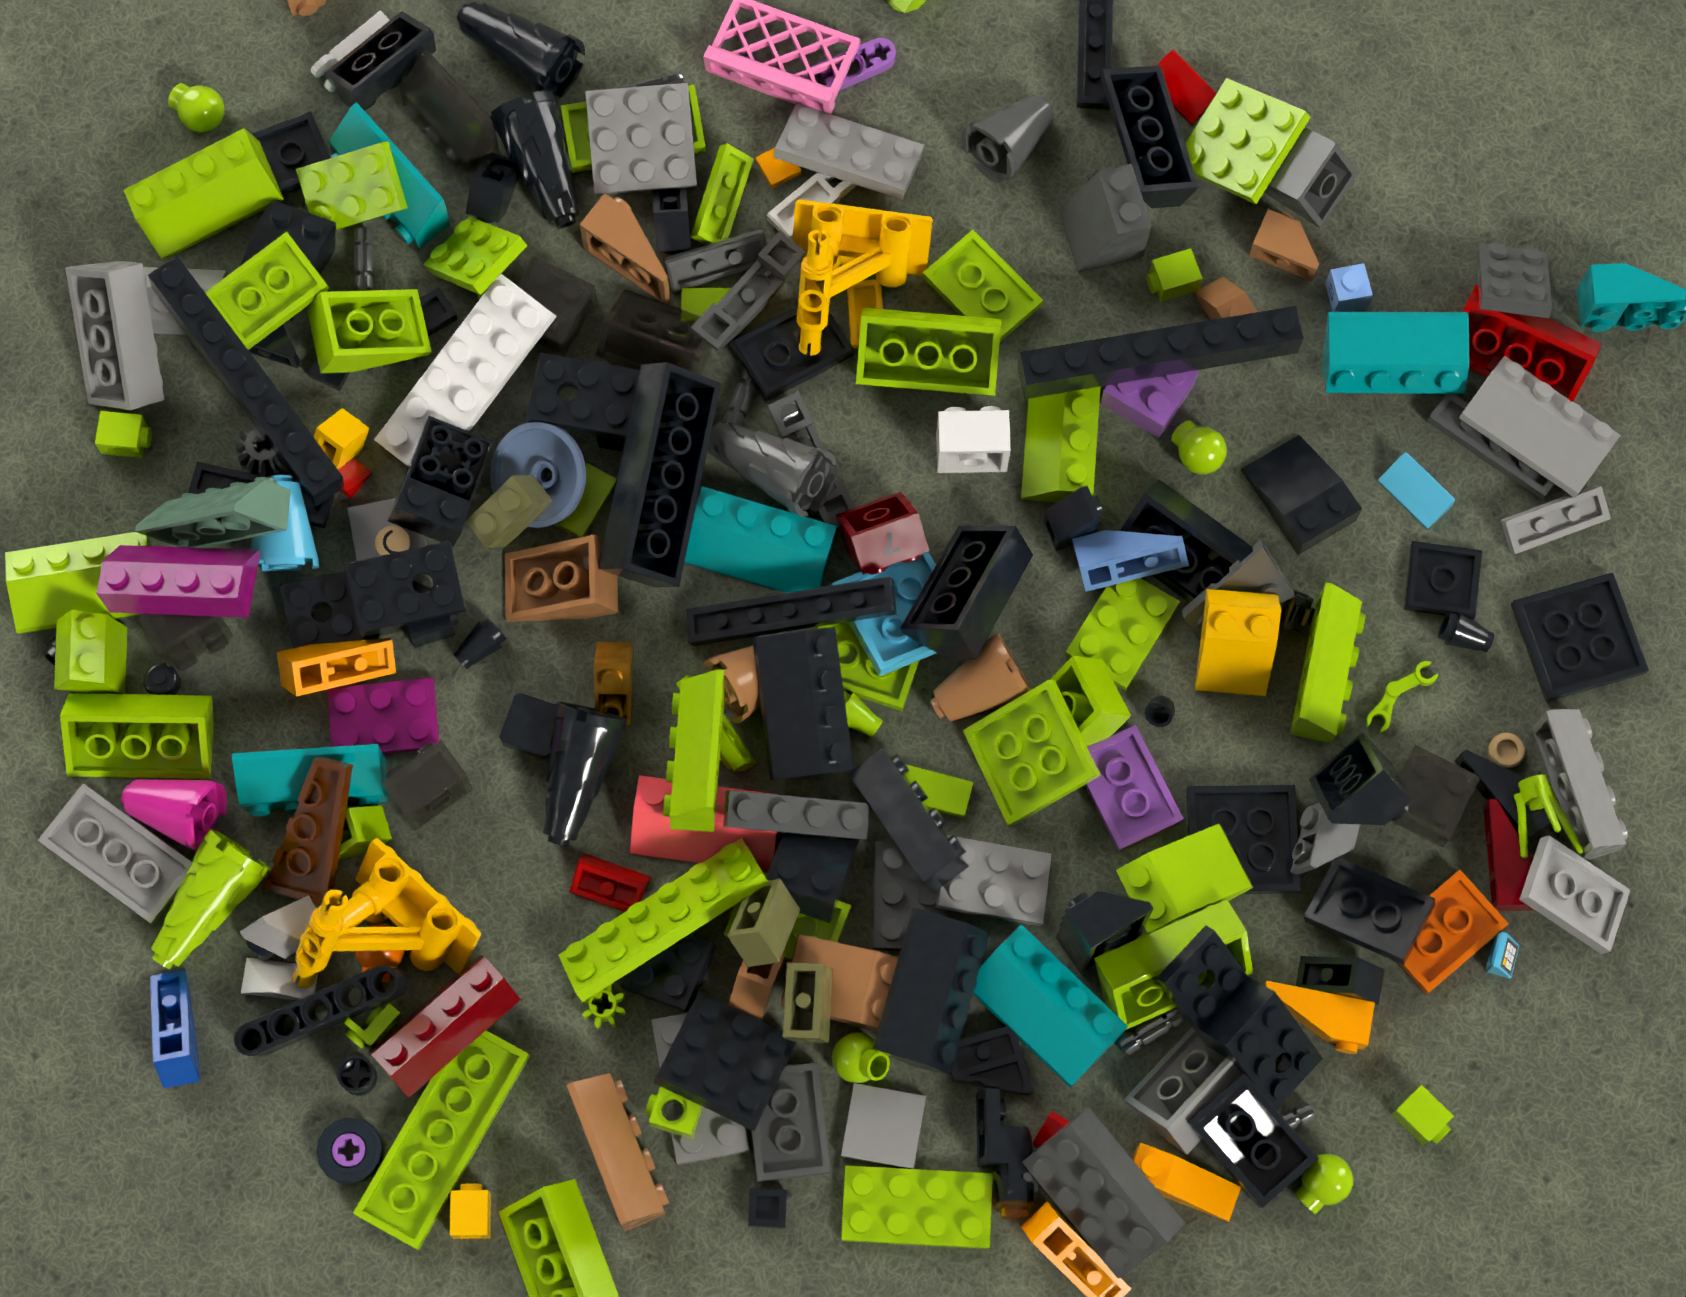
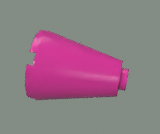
M136 779L124 788L121 802L127 814L193 851L198 850L210 828L216 832L214 826L218 815L226 817L227 812L225 787L212 780Z

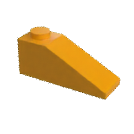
M391 638L310 644L277 652L281 686L296 697L396 673Z
M1266 981L1263 984L1276 992L1297 1021L1326 1043L1335 1044L1336 1051L1357 1054L1358 1049L1363 1050L1368 1046L1375 1002L1272 981Z
M1140 1142L1132 1160L1163 1197L1229 1222L1241 1186L1175 1155Z
M1048 1201L1021 1226L1030 1241L1086 1297H1124L1131 1290V1287L1122 1278L1118 1279L1083 1236Z

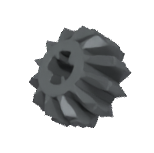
M251 421L250 427L252 431L249 433L240 430L239 435L243 441L235 443V449L240 453L237 458L240 466H247V473L256 474L259 471V475L268 477L269 470H272L274 475H281L278 466L281 464L285 467V465L272 448L270 451L265 449L261 452L259 451L261 446L267 448L269 444Z

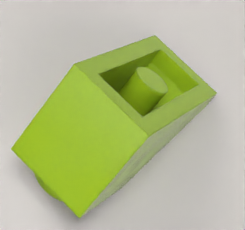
M382 805L346 809L339 861L366 853L370 842L375 838L380 839L383 843L392 839Z

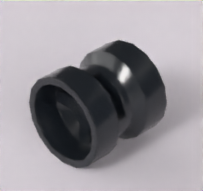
M348 1056L342 1060L337 1070V1078L340 1085L351 1095H367L377 1084V1071L373 1064L363 1056Z

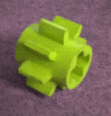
M612 985L607 986L605 990H601L582 1002L590 1008L582 1014L583 1018L589 1019L593 1016L596 1029L601 1027L602 1022H609L610 1026L614 1028L615 1021L613 1018L617 1014L621 1016L626 1014V1011L617 1005V1003L624 1000L623 993L614 996L612 994ZM604 998H608L612 1009H605L603 1014H599L595 1003H602Z

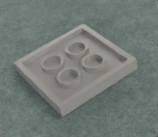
M688 83L585 91L595 195L697 187Z

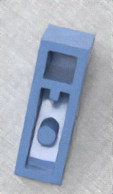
M1104 530L1072 538L1085 592L1189 566L1182 536Z

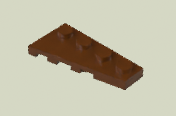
M323 756L314 758L297 799L299 801L294 816L290 817L285 829L287 834L281 848H278L272 861L274 866L270 876L265 878L261 889L296 899H302L309 895L314 904L321 906L325 894L330 890H334L353 764Z

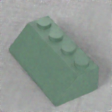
M258 477L255 479V482L231 483L230 487L223 489L208 488L205 493L201 494L185 493L182 494L181 498L164 502L136 525L135 532L177 547L203 548L287 531L291 489L278 485L275 479Z

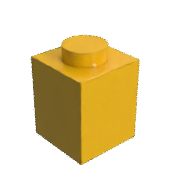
M342 408L316 428L314 439L339 470L363 449L369 427Z
M460 1184V1190H451L450 1236L453 1239L490 1238L491 1193L488 1190H482V1184Z

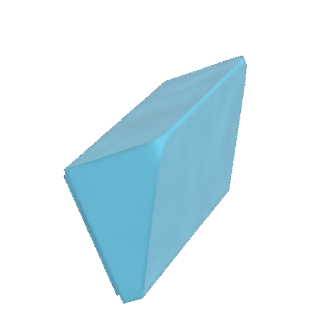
M1404 452L1377 481L1426 529H1429L1455 502L1454 497L1407 452Z

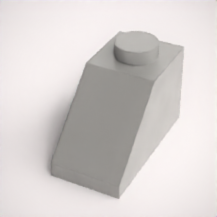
M308 895L261 917L240 931L244 939L286 959L296 954L300 944V936L305 932L316 907Z

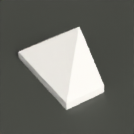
M247 958L241 994L300 1000L315 993L318 973L315 983L311 987L302 988L297 986L301 978L300 976L295 983L292 979L297 963Z

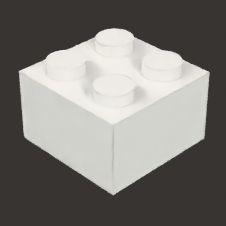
M987 406L981 408L980 411H966L962 407H950L945 409V411H938L936 430L937 473L1007 472L1011 451L1009 410H1001V408L996 406Z

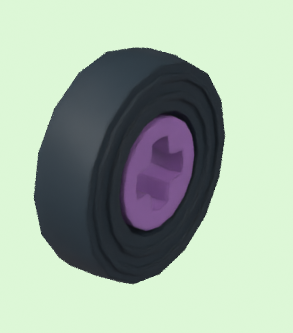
M347 1117L334 1121L324 1129L318 1139L316 1155L318 1164L327 1177L341 1184L353 1185L364 1182L377 1171L382 1162L384 1148L381 1136L371 1124L359 1118ZM347 1141H352L355 1147L360 1148L359 1153L353 1154V1160L347 1161V1157L340 1154V1149L346 1148Z

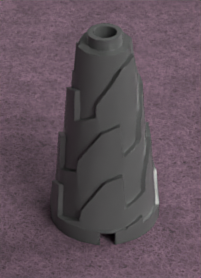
M719 422L712 426L708 446L709 454L739 472L754 485L764 490L770 497L788 508L787 511L801 517H809L806 510L809 509L816 513L828 498L836 479V475L829 472L830 464L837 467L836 458L829 451L821 447L814 448L787 438L782 439L759 430L755 432L731 422L729 424Z

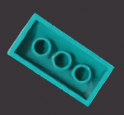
M356 102L350 107L329 141L333 152L330 158L388 141L408 209L381 217L385 221L389 218L397 225L395 231L405 244L408 245L412 242L418 249H421L451 225L444 199Z
M1328 312L1322 360V375L1326 393L1465 394L1469 371L1468 312Z
M702 487L696 504L684 563L784 593L820 588L837 539V526Z
M378 744L232 753L239 805L244 811H249L251 816L270 815L271 809H285L286 813L295 814L299 804L297 799L314 758L323 756L353 764L347 804H357V807L378 806L379 802H388L386 758Z
M1022 924L993 952L979 969L973 995L1005 1026L1013 1030L1017 1037L1069 1088L1119 1039L1128 1027Z

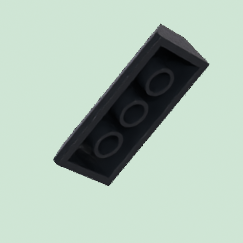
M1161 66L1102 69L1099 73L1127 163L1133 166L1143 201L1151 209L1181 206L1199 188Z
M1158 480L1144 492L1120 530L1125 532L1182 536L1189 566L1152 576L1189 603L1211 583H1218L1230 572L1229 567L1237 560L1242 562L1253 552L1251 545L1161 480Z
M958 526L901 625V632L945 658L976 659L1033 557L1031 550L1017 527Z
M835 627L752 637L770 780L854 770Z
M1363 732L1309 779L1326 817L1333 824L1386 825L1391 819L1393 821L1400 819L1408 811L1409 804L1413 801L1392 763Z
M1097 891L1090 896L1083 892L1067 903L1068 908L1064 911L1065 915L1062 917L1063 921L1060 923V929L1056 938L1081 974L1096 964L1094 958L1102 955L1109 949L1121 947L1140 936L1154 908L1147 901Z
M919 908L912 909L873 1050L915 1068L950 1075L957 1055L963 1026L966 1023L972 994L976 987L982 958L986 951L989 933L962 921Z

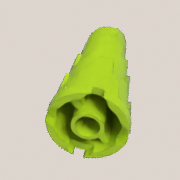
M210 828L194 856L191 867L177 890L174 902L165 917L163 927L151 947L155 952L152 958L167 969H171L173 965L179 967L190 953L201 945L211 932L216 930L233 910L258 886L271 868L260 858L257 862L254 861L249 850L216 830L215 832Z

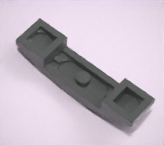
M779 231L758 254L757 261L717 305L713 303L691 327V331L716 351L720 350L737 336L768 304L806 255V251Z
M799 391L767 406L780 438H787L814 448L821 447L825 449L813 426L814 421ZM830 464L829 472L835 474L836 479L828 498L817 511L821 522L835 525L838 528L836 515L856 507L845 485H842L833 465Z

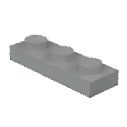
M1594 485L1581 490L1576 498L1572 495L1561 497L1501 519V524L1510 553L1517 554L1610 520L1611 517L1602 486Z

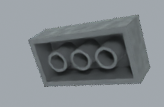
M1089 1107L1041 1144L1022 1162L1118 1279L1164 1246L1185 1225L1184 1221Z

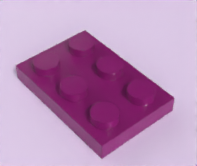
M433 677L327 689L331 747L378 744L383 755L440 749L435 680Z

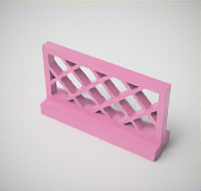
M733 0L712 46L708 45L703 56L705 71L796 105L798 103L831 114L835 107V98L859 48L860 39L754 0ZM742 7L753 11L756 19L739 26L735 16L739 8ZM775 20L784 22L787 31L770 37L765 24ZM760 26L765 39L748 45L743 33ZM806 31L814 33L818 42L801 48L796 35ZM736 35L739 36L743 48L733 52L721 48L724 40ZM791 38L796 50L779 57L774 44ZM838 42L849 46L845 55L832 59L827 46ZM769 46L774 59L764 63L755 61L752 52ZM822 49L827 62L810 68L805 55ZM800 57L805 70L796 74L786 72L783 63ZM831 68L835 76L831 88L817 83L814 75Z

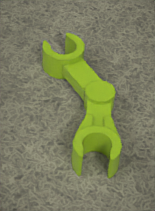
M1430 661L1419 663L1414 673L1398 681H1392L1386 686L1381 702L1366 718L1367 728L1372 718L1378 716L1384 721V726L1379 734L1384 733L1390 725L1393 705L1400 694L1418 685H1432L1436 681L1438 674L1429 679L1423 678L1420 674L1421 669L1430 666Z

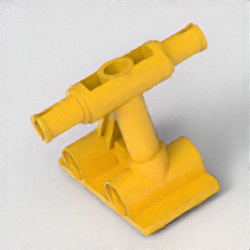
M803 199L796 200L792 241L806 251V255L801 263L797 307V324L801 328L799 343L801 353L807 355L809 343L811 344L810 355H816L821 351V333L828 323L831 297L875 273L876 280L886 287L902 286L906 282L907 274L922 276L928 266L932 217Z
M375 838L370 842L357 873L356 881L361 886L353 892L352 898L348 900L345 895L342 897L341 902H339L343 892L336 889L330 890L325 894L322 906L316 908L312 913L305 932L300 936V944L295 956L297 966L293 971L292 979L295 983L300 976L301 978L297 986L302 988L311 987L315 983L317 973L324 970L333 951L411 950L410 960L418 969L432 971L445 962L458 974L466 967L481 936V932L470 919L458 912L444 895L435 891L424 881L419 872L411 869L401 860L390 846ZM387 918L398 926L356 927L364 920L371 923H380Z

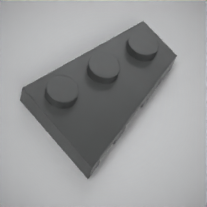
M1259 540L1252 547L1253 552L1242 562L1237 560L1230 566V572L1218 583H1211L1182 609L1185 621L1199 641L1201 640L1207 589L1277 594L1280 603L1295 597L1293 587L1262 540Z

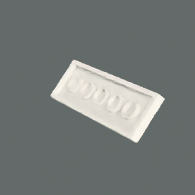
M500 274L374 440L405 465L409 466L428 416L470 432L557 316L503 274Z

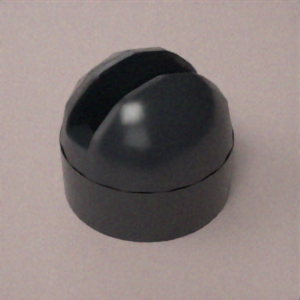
M1163 695L1156 696L1150 700L1145 709L1147 721L1156 727L1169 725L1175 715L1174 702L1169 697Z

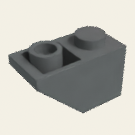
M1320 802L1307 807L1300 820L1302 829L1299 841L1292 852L1294 861L1291 873L1298 875L1315 869L1353 850L1360 824L1331 823L1326 817Z

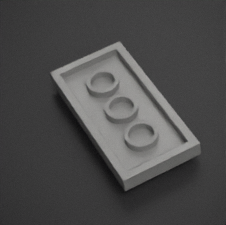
M796 103L775 147L773 158L903 200L922 156L924 144Z
M84 783L38 839L42 845L153 926L174 900L177 890L192 865L191 861Z
M688 1013L651 1020L660 1068ZM670 1103L667 1105L669 1121H676L683 1115L684 1110L680 1104ZM704 1107L693 1140L671 1133L677 1165L750 1152L744 1126Z

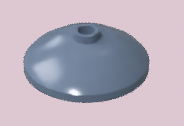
M531 422L514 428L500 441L492 458L490 482L493 494L512 475H533L553 500L528 527H549L562 522L576 509L583 496L586 484V466L583 454L576 441L565 430L556 425ZM549 469L552 471V479L550 481L546 478Z

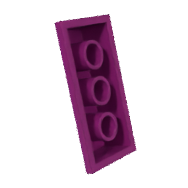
M119 545L102 562L96 594L111 613L249 618L260 552L259 550Z

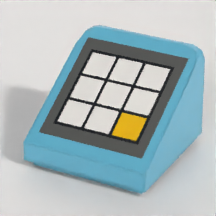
M1501 932L1493 938L1485 970L1495 975L1511 978L1519 944L1507 933Z

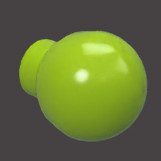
M180 83L173 88L168 98L169 107L177 111L180 121L191 131L205 133L214 130L224 117V102L219 93L213 88L203 85L188 87Z
M1185 421L1176 428L1172 435V442L1178 446L1179 458L1190 472L1206 475L1215 472L1223 465L1227 455V445L1223 436L1210 427H1197L1192 421Z
M854 1032L843 1036L836 1043L832 1053V1063L835 1071L842 1079L852 1083H864L870 1079L874 1081L881 1080L888 1073L890 1059L887 1055L873 1050L875 1040L870 1035L861 1032Z
M1317 1155L1319 1159L1302 1173V1185L1294 1193L1314 1214H1317L1324 1205L1338 1204L1347 1198L1352 1190V1170L1347 1162L1337 1155Z

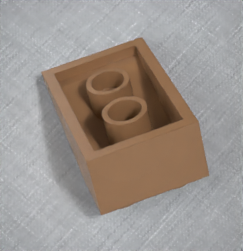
M604 193L580 223L584 250L667 306L670 302L668 276L636 220L631 207L624 200L618 197L612 199Z
M590 535L505 553L506 621L590 619L618 613V577L598 569L604 539L596 535Z
M798 934L790 963L825 964L833 969L830 1020L878 1032L899 957ZM786 982L780 1002V1006L783 1007L785 1006Z

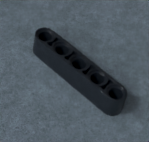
M380 965L243 1024L235 1032V1047L240 1053L247 1056H264L340 1024L348 1017L351 1019L401 997L408 989V976L403 969L396 966ZM390 972L395 982L393 988L386 992L381 982L383 976ZM354 987H357L361 992V1000L356 1006H352L348 998L349 992ZM321 1001L325 1002L328 1008L327 1016L322 1021L317 1018L315 1012L316 1006ZM290 1015L294 1020L295 1026L292 1033L287 1035L282 1025L284 1019ZM255 1030L259 1031L262 1039L261 1044L256 1049L250 1044V1035Z

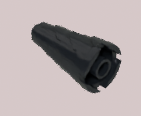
M477 2L465 4L458 12L457 21L462 33L491 53L496 60L514 72L517 77L533 88L535 92L551 91L554 95L561 98L579 76L583 63L576 59L578 53L585 56V46L581 40L571 34L566 35L539 22L535 24L513 13L507 14L484 2L483 4Z
M551 91L532 92L534 100H525L524 95L516 97L498 106L491 112L492 116L489 117L509 158H513L525 186L530 188L543 218L548 220L550 225L556 224L557 229H562L576 223L575 217L579 214L577 207L579 201L570 173L572 166L564 143L566 136L558 112L557 100Z
M556 702L550 740L551 755L546 778L548 788L543 830L545 834L549 835V842L569 846L570 840H577L593 800L599 794L607 767L612 763L627 721L625 718L606 711L604 714L596 711L595 708Z

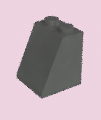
M1305 127L1264 193L1321 228L1358 174V171L1336 142Z
M1132 164L1099 171L1059 210L1078 273L1144 257L1151 223Z

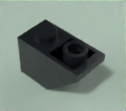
M1087 485L1046 509L1043 520L1055 550L1058 551L1072 546V538L1096 533L1098 525H1100V515L1103 514V508L1096 494L1091 495Z

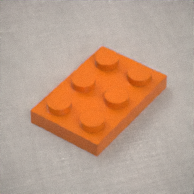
M1458 870L1429 895L1435 898L1436 905L1405 964L1398 963L1426 995L1509 924L1461 870Z

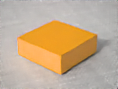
M775 148L755 157V162L771 189L801 175V168L798 165L773 158Z

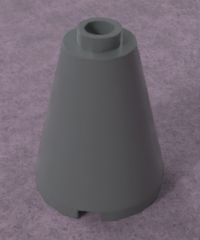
M1031 95L970 123L962 131L961 136L966 155L971 151L972 155L980 162L973 165L988 179L996 183H1001L1004 180L1008 181L1016 174L1053 122L1052 105L1043 97Z

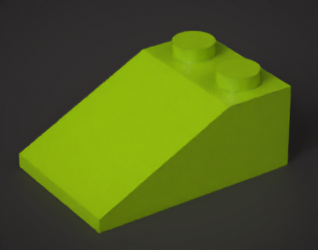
M418 289L320 292L307 309L320 373L356 372L428 356L432 353Z
M1220 824L1148 852L1116 870L1130 898L1150 902L1154 909L1145 925L1148 934L1168 926L1177 919H1184L1202 911L1206 906L1218 904L1224 900L1230 901L1253 888Z

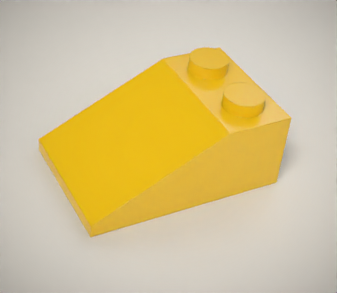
M1217 589L1206 590L1195 690L1266 696L1281 617V606L1277 594Z

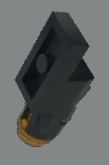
M985 1088L976 1093L977 1167L996 1168L992 1175L1000 1218L1028 1219L1030 1218V1209H1034L1038 1181L1022 1162L1037 1148L1032 1146V1136L1028 1127L1001 1126V1121L1005 1117L1004 1099H1000V1089Z

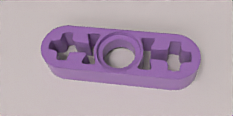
M876 38L859 45L852 62L857 63L860 70L855 75H846L840 90L890 69L896 59L894 44L886 38ZM880 49L882 53L887 52L886 60L882 61L880 57L873 58L875 50ZM847 51L832 57V59L845 55ZM863 54H865L866 60L870 59L869 68H866L865 60L862 57ZM827 60L822 61V62H820V63H818V64H815V65L811 66L810 68H812V67H814V66H817V65H819V64L825 63V62H827ZM831 68L814 75H819L821 79L827 78L825 86L831 88L835 76H831Z

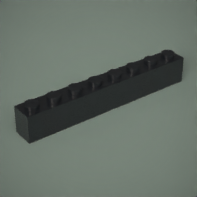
M175 256L148 274L154 292L294 479L300 484V487L315 507L343 489L345 486L342 474L179 257Z
M1297 306L1023 351L1019 354L1017 368L1024 399L1296 354L1299 352L1304 336Z

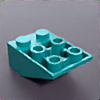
M1626 263L1590 265L1576 289L1580 328L1591 327L1593 332L1608 331L1612 326H1625V329L1629 331L1644 329L1646 325H1659L1661 329H1674L1686 320V289Z

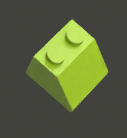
M70 610L60 617L56 623L54 689L91 694H125L127 627L107 614Z
M1072 656L1050 679L1055 680L1087 747L1110 738L1131 717L1102 659Z

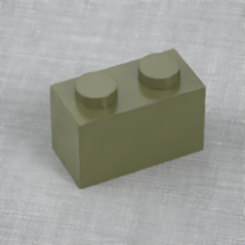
M512 475L466 522L485 548L506 547L553 500L533 475Z
M781 879L769 880L767 885L742 900L727 936L748 967L780 962L799 914L800 908Z
M787 963L783 1022L784 1038L795 1042L829 1043L832 968L825 964Z

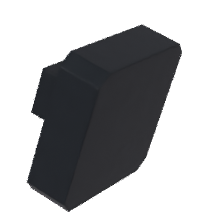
M523 693L515 695L499 736L503 746L544 760L550 758V740L556 704Z

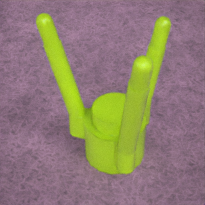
M1536 775L1518 783L1520 793L1515 794L1514 799L1518 811L1521 857L1523 859L1528 857L1526 805H1529L1531 811L1544 808L1553 829L1556 832H1560V822L1576 852L1582 854L1584 851L1559 805L1552 786H1549L1546 775Z

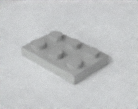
M956 837L966 850L962 857L969 867L937 890L935 908L1041 926L1044 922L1052 854Z
M1549 835L1539 840L1519 900L1600 954L1611 952L1630 889Z

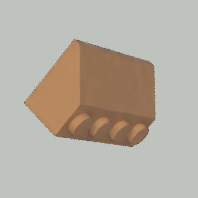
M609 1073L567 1084L566 1086L623 1230L627 1231L666 1215L663 1206L669 1204L662 1183L654 1185L649 1171L656 1168L648 1148L640 1150L636 1137L642 1135L635 1114L627 1116L622 1103L629 1099L622 1081L614 1082Z

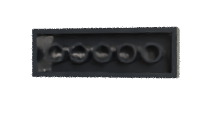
M668 362L641 365L599 570L654 588L680 586L721 388L720 382Z

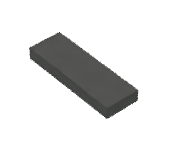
M755 230L664 257L663 260L673 293L681 291V288L696 287L748 271L757 261L758 254L767 245L763 230Z

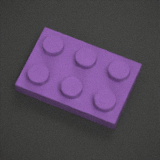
M1136 725L1087 747L1101 776L1085 784V787L1118 853L1183 823L1184 819Z

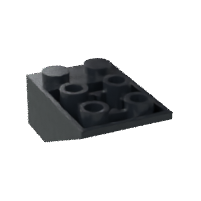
M428 416L398 491L388 522L439 542L450 540L451 546L454 547L464 528L494 441Z

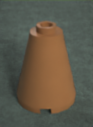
M997 634L984 643L976 659L964 661L933 690L935 698L931 699L930 702L940 719L946 716L951 722L1004 706L1027 693L1031 688L1024 674L1017 666L1006 643L1000 634Z
M753 646L713 656L704 661L702 669L708 667L709 672L716 669L724 670V709L727 706L734 715L730 718L732 722L741 723L761 706Z

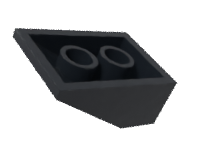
M272 200L256 225L240 266L285 232H288L316 271L321 275L336 248V222ZM294 315L289 320L293 321L296 315Z
M1300 435L1241 468V471L1297 555L1355 522L1362 511L1361 506L1344 481Z
M784 833L766 878L768 881L781 879L800 908L799 913L831 923L860 839Z
M1245 1073L1188 1121L1226 1170L1259 1208L1265 1207L1319 1159Z

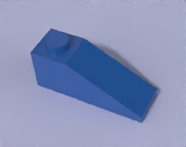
M187 970L150 976L153 1063L163 1088L200 1082L199 1053Z

